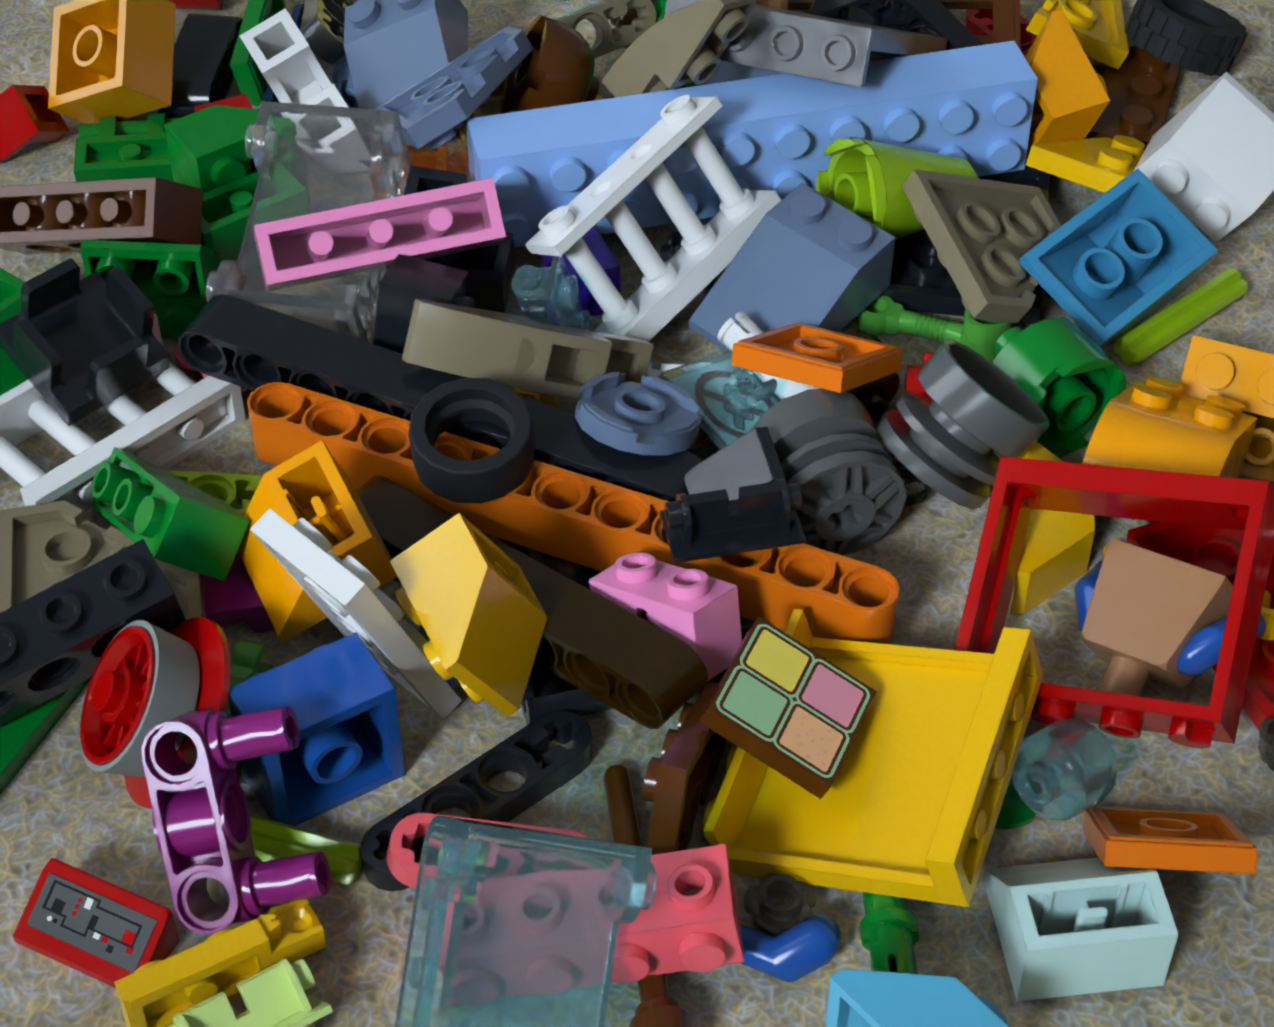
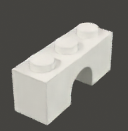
M286 8L240 35L248 52L285 112H291L297 118L299 134L329 182L342 177L376 156L357 119L334 83L332 84Z

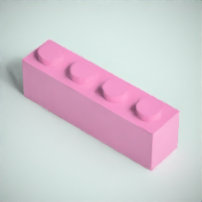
M494 178L254 225V237L266 291L390 267L398 254L425 260L499 245L506 238Z

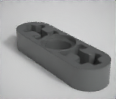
M305 0L300 32L311 50L319 58L334 65L345 54L343 45L345 7L353 3L351 0Z

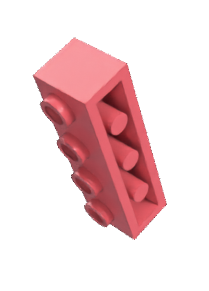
M726 844L430 889V966L447 1006L462 1004L481 1006L491 1003L495 999L535 993L554 995L575 987L608 982L633 983L642 980L648 975H662L688 970L707 972L722 965L744 962L737 889Z

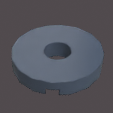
M611 372L592 377L580 387L574 417L580 428L600 443L620 451L639 455H671L686 451L697 441L702 415L700 417L698 415L700 406L692 395L678 385L650 375H642L640 383L624 382L626 373Z

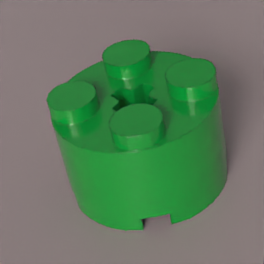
M1066 317L1042 320L1024 330L1018 327L1008 329L997 339L993 348L996 357L992 363L1020 385L1037 402L1048 417L1050 426L1037 442L1058 458L1080 450L1089 444L1083 436L1097 424L1109 401L1126 389L1127 381L1125 375L1118 369L1115 361Z

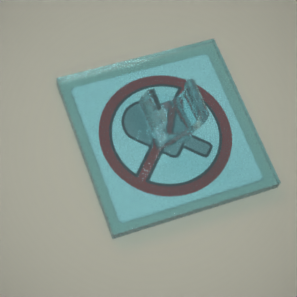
M730 350L663 371L658 377L678 385L693 396L700 406L698 412L699 417L702 415L700 427L720 450L748 433L764 412L781 401L774 393L777 388V381L771 379L762 382L752 370L732 366V352Z

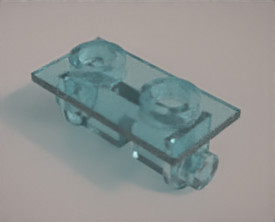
M553 256L551 267L523 265L516 270L511 287L521 310L526 311V317L540 323L591 331L590 313L588 310H582L578 299L577 278L575 275H569L563 256Z

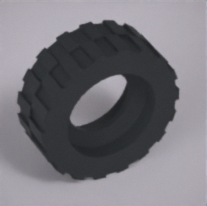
M1137 0L1125 26V33L1128 34L1127 37L1134 41L1141 49L1151 53V55L1177 67L1210 76H1222L1225 72L1230 73L1248 35L1245 26L1241 25L1240 21L1235 17L1230 16L1224 10L1204 0Z

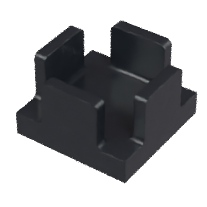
M72 258L67 259L26 281L21 287L20 312L0 324V347L68 426L167 370L171 356L153 335V304L119 266L107 272L106 281L97 271L80 280V267Z

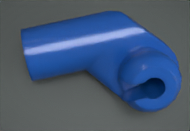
M824 914L811 915L777 937L740 924L744 962L741 964L782 981H797L828 964L835 957L841 940L840 928L834 919Z

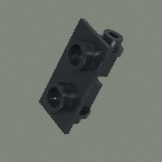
M784 478L775 479V482L739 487V498L736 500H729L726 489L689 495L679 493L676 496V501L665 502V510L660 511V518L674 563L806 543V537L796 510L802 509L800 486L798 483L787 484Z

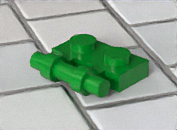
M165 113L148 114V119L118 121L117 116L100 117L99 123L79 124V138H76L74 160L76 182L153 177L174 182L164 124L182 117L167 118Z

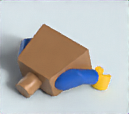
M1111 537L1109 543L1103 548V560L1099 561L1080 578L1074 588L1078 627L1082 632V640L1099 659L1109 663L1096 690L1140 696L1148 678L1176 689H1183L1188 686L1195 675H1201L1218 663L1233 585L1224 575ZM1266 590L1256 639L1273 641L1274 609H1270L1271 594Z

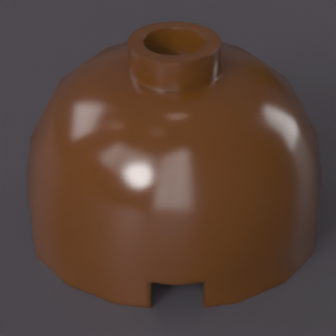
M539 15L531 22L525 32L533 50L522 60L523 64L505 79L501 99L502 114L594 101L597 96L600 81L598 78L593 77L595 62L588 42L578 31L565 23Z

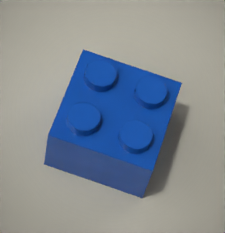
M356 632L330 644L321 645L310 653L269 671L257 673L229 688L228 700L232 717L290 706L297 718L300 742L295 750L240 760L243 776L270 820L297 826L405 776L395 687Z

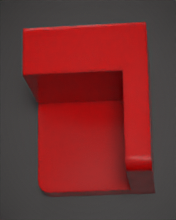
M11 85L0 94V164L6 162L29 143H54L70 132L61 114L48 109L49 93L45 86Z

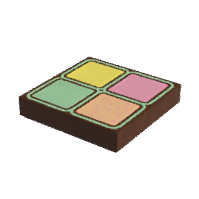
M758 616L745 635L699 722L821 799L832 787L877 691Z

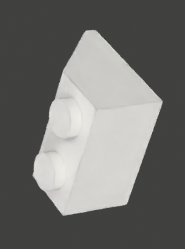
M1225 72L1152 136L1134 171L1138 168L1193 224L1209 238L1218 242L1254 214L1274 191V113L1228 72Z

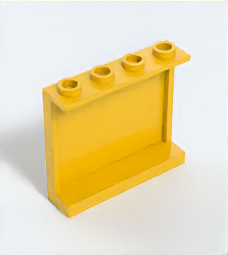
M793 609L784 633L877 692L832 787L821 799L733 744L728 753L726 775L716 799H712L708 803L704 812L703 834L705 839L709 842L710 846L726 844L733 874L970 907L1044 675L1031 629L1003 627L995 653L991 654L813 637L804 611Z

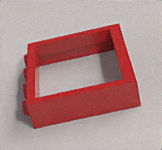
M1001 456L954 650L995 653L1005 625L1032 509L1244 530L1209 706L1041 683L1031 713V718L1036 722L1057 728H1070L1073 725V720L1099 724L1098 728L1100 730L1124 738H1139L1143 730L1168 734V739L1172 742L1192 748H1209L1212 741L1235 744L1274 549V491L1270 482Z

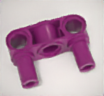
M290 706L230 717L224 711L191 710L155 726L145 736L141 747V755L152 805L155 839L163 856L173 905L178 918L188 929L197 933L214 934L226 929L231 924L254 920L259 915L266 914L271 905L325 896L330 892V868L327 858L322 851L262 862L258 856H255L251 837L249 807L237 774L236 766L240 760L295 750L299 746L300 733L298 722ZM178 732L188 735L194 741L197 748L195 765L185 762L178 755L175 748V739ZM208 878L216 879L226 887L229 894V907L217 905L210 898L207 892Z

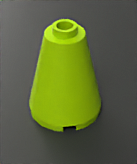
M850 137L837 139L827 147L823 156H832L828 169L826 171H818L816 191L893 235L895 240L925 230L923 225L916 219L913 212L914 208L901 186L914 169L978 179L979 177L971 164L963 158Z

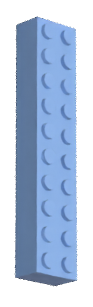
M1007 41L869 61L864 87L783 73L466 119L470 182L494 178L505 232L513 233L514 247L525 246L540 231L538 225L548 213L561 206H567L662 119L660 112L669 102L682 95H690V97H718L723 107L702 125L705 132L741 189L776 191L781 200L801 183L816 190L818 171H826L828 169L832 156L823 155L827 147L840 138L857 137L963 158L971 164L978 177L1025 169L1038 78L1016 42ZM684 142L663 161V164L699 219L714 217L720 211L719 205L722 201ZM645 179L622 199L641 228L673 223ZM605 216L594 225L600 234L615 232Z

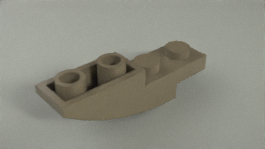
M704 0L671 13L652 25L633 41L615 61L601 82L614 97L678 89L680 86L690 83L699 85L706 82L720 68L721 60L719 58L728 44L741 35L748 26L749 18L747 16L758 0Z
M415 299L402 360L406 363L467 378H488L509 387L578 399L581 385L598 375L621 372L626 373L624 382H641L642 375H647L654 344L640 338L540 323L526 316Z

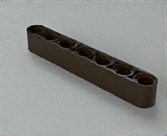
M380 475L372 477L356 490L392 559L455 516ZM478 529L520 566L548 617L534 663L650 729H659L707 683L708 673L703 661L685 642ZM398 577L393 579V581L402 585Z

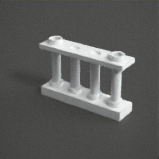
M682 95L669 102L660 112L661 120L567 206H561L548 213L538 225L540 231L525 244L531 254L562 256L564 254L604 312L602 316L603 322L594 331L640 338L649 342L730 264L765 214L781 201L776 191L741 189L705 132L702 125L723 107L718 97H690V95ZM684 142L722 201L719 205L720 211L706 225H702L663 164V161ZM644 179L683 237L681 241L682 247L666 262H663L622 200ZM604 216L644 274L642 278L643 284L628 299H623L582 238Z
M154 313L152 332L163 346L158 318ZM170 362L167 370L152 379L173 394L174 397L149 412L126 394L103 406V408L125 426L97 442L75 423L68 426L33 384L27 380L0 396V468L23 487L20 491L24 506L66 500L84 510L86 519L98 512L90 505L93 499L91 489L94 476L98 468L104 462L109 461L114 447L125 450L162 470H167L246 421L241 387L212 376H207L199 382H195ZM41 430H45L74 455V457L48 473H45L15 447Z

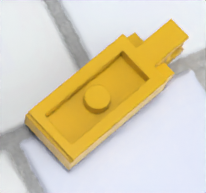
M302 899L271 908L268 914L260 915L259 919L256 918L234 929L218 931L207 938L205 942L169 958L146 963L133 974L114 982L125 1022L128 1027H169L174 1024L173 1015L220 992L226 993L229 1003L242 998L237 988V983L263 971L284 958L291 964L326 948L324 929L308 900Z

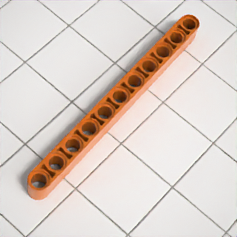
M272 382L259 386L250 393L247 400L255 454L267 464L278 466L322 440L350 478L356 490L372 477L380 475L453 515L460 513L476 528L493 537L601 572L614 565L618 558L626 554H651L656 560L684 569L702 570L710 577L737 585L741 617L755 621L759 616L778 629L785 631L793 609H801L805 613L813 637L891 644L893 642L900 587L897 579L889 571L881 567L804 543L674 563L660 518V511L665 510V502L669 501L534 460L533 467L523 483L504 497L481 504L456 503L435 495L419 480L412 461L408 435L409 420L284 382ZM447 432L440 434L434 443L435 449L441 454L457 460H477L491 456L500 450L499 448Z

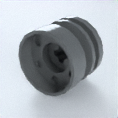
M945 340L918 372V380L931 399L912 391L902 392L897 398L896 403L899 411H886L877 422V431L886 447L920 481L954 503L974 510L981 508L991 496L988 484L994 486L1000 461L994 450L1009 457L1023 458L1049 428L1050 424L1048 417L1037 402L1005 372L969 347L953 340Z
M808 389L782 399L764 412L752 427V429L768 427L786 483H798L800 486L802 509L796 510L806 537V543L804 544L840 555L851 554L865 549L885 535L901 516L907 497L903 479L898 469L893 465L889 451L882 445L881 437L866 406L854 394L848 392L837 393L826 389Z

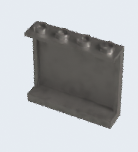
M667 0L664 18L677 10L704 0ZM755 4L747 16L749 18L748 26L741 35L728 44L719 59L730 63L864 87L871 51L895 53L896 57L946 50L948 38Z

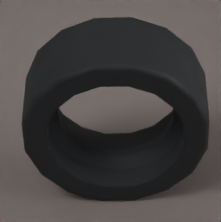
M461 378L447 382L423 396L411 413L408 435L412 461L419 480L437 496L456 503L481 504L498 499L521 485L533 467L535 441L532 416L525 400L505 384L488 378ZM468 421L489 422L503 427L511 435L505 447L491 456L477 460H457L441 454L434 447V443L440 434L454 425Z

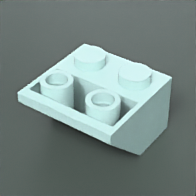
M1099 857L984 869L983 881L1017 1002L1164 986L1179 934L1156 870L1108 867L1102 864Z

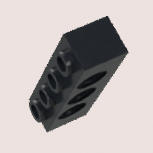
M144 539L0 613V725L91 678L105 649L115 635L127 624L136 620H144L170 633L175 627L186 620L170 585Z

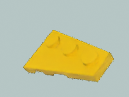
M1046 0L1042 8L1035 12L1026 31L1038 36L1051 12L1062 8L1071 27L1075 28L1080 34L1083 50L1092 65L1100 66L1104 63L1119 70L1129 53L1121 0Z

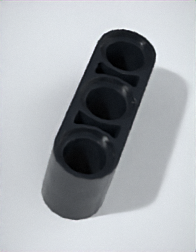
M206 14L187 15L174 44L171 106L158 109V113H165L167 118L184 117L194 113V106L226 99L234 79L230 62L243 21L242 17Z

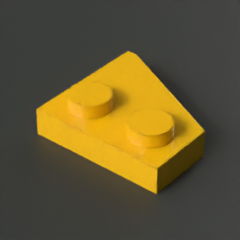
M1115 135L1113 139L1100 137L1033 143L1025 166L1106 193L1134 171L1145 151V144L1135 138L1123 135Z

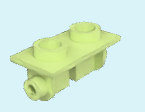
M284 958L236 984L247 1008L245 1012L235 1016L226 993L220 992L173 1015L174 1024L169 1027H316L314 1022L332 1013L333 1010L330 1004L312 995L306 996L304 991L314 987L315 980L304 959L301 958L290 964Z

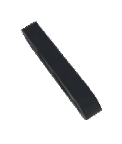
M553 711L547 713L373 825L364 834L360 843L363 872L369 883L378 889L390 892L409 888V886L402 884L392 875L387 864V858L382 860L381 852L388 849L393 829L403 818L415 813L437 814L446 808H458L469 813L470 818L508 823L581 774L589 766L592 758L591 727L587 721L573 712ZM555 739L558 743H560L559 745H556L549 749L550 741ZM573 741V748L569 750L562 746ZM540 761H542V770L537 765ZM507 771L518 773L526 780L520 788L508 792L495 790L488 784V781L494 775ZM422 837L415 838L412 847L409 848L414 851V862L420 864H428L431 853H434L428 848V839ZM455 840L451 854H454L453 859L461 854L464 841Z

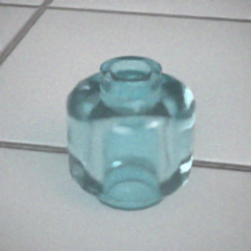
M1063 718L1023 739L1012 772V780L1021 800L1035 814L1048 820L1066 821L1106 799L1116 785L1118 766L1115 752L1109 741L1094 725L1081 719Z

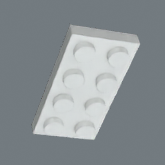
M269 508L252 526L250 530L344 637L356 632L387 675L441 719L446 718L462 700L435 671L424 653L423 645L428 641L403 619L406 615L404 611L378 589L380 582L368 569L350 555H347L342 561L330 551L333 546L326 537L303 518H300L292 526Z

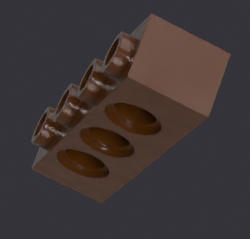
M157 177L0 186V249L24 254L81 252L82 240L200 245L203 189Z

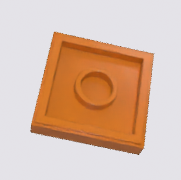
M796 322L734 343L731 365L843 393L899 372L903 350L899 349L898 346Z
M1089 806V809L1085 808L1084 835L1104 866L1256 874L1258 848L1225 813Z

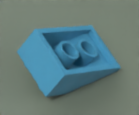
M1137 168L1020 258L1018 263L1099 347H1102L1154 315L1188 288L1219 250Z

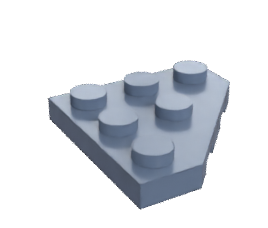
M507 26L371 112L380 128L388 134L417 149L424 145L427 150L437 148L457 134L454 127L466 120L478 107L485 104L491 98L490 94L510 73L517 70L523 64L522 60L533 50V47L523 29Z

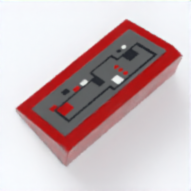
M51 858L42 870L13 934L16 943L116 988L115 981L133 974L144 964L168 958L180 941L173 913L166 907L54 858Z

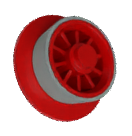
M193 617L183 621L169 633L147 621H133L115 635L93 672L81 714L80 746L84 762L95 772L124 775L130 797L141 807L152 809L141 755V747L145 736L155 726L191 710L225 712L230 685L231 663L228 642L219 624L204 617ZM178 732L175 739V748L178 755L185 762L195 765L197 748L194 741L188 735Z

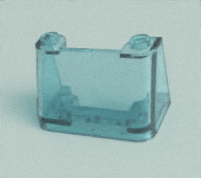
M439 815L433 817L428 826L421 853L395 1027H604L619 923H633L640 910H647L650 907L655 895L656 870L654 865L650 863L652 848Z

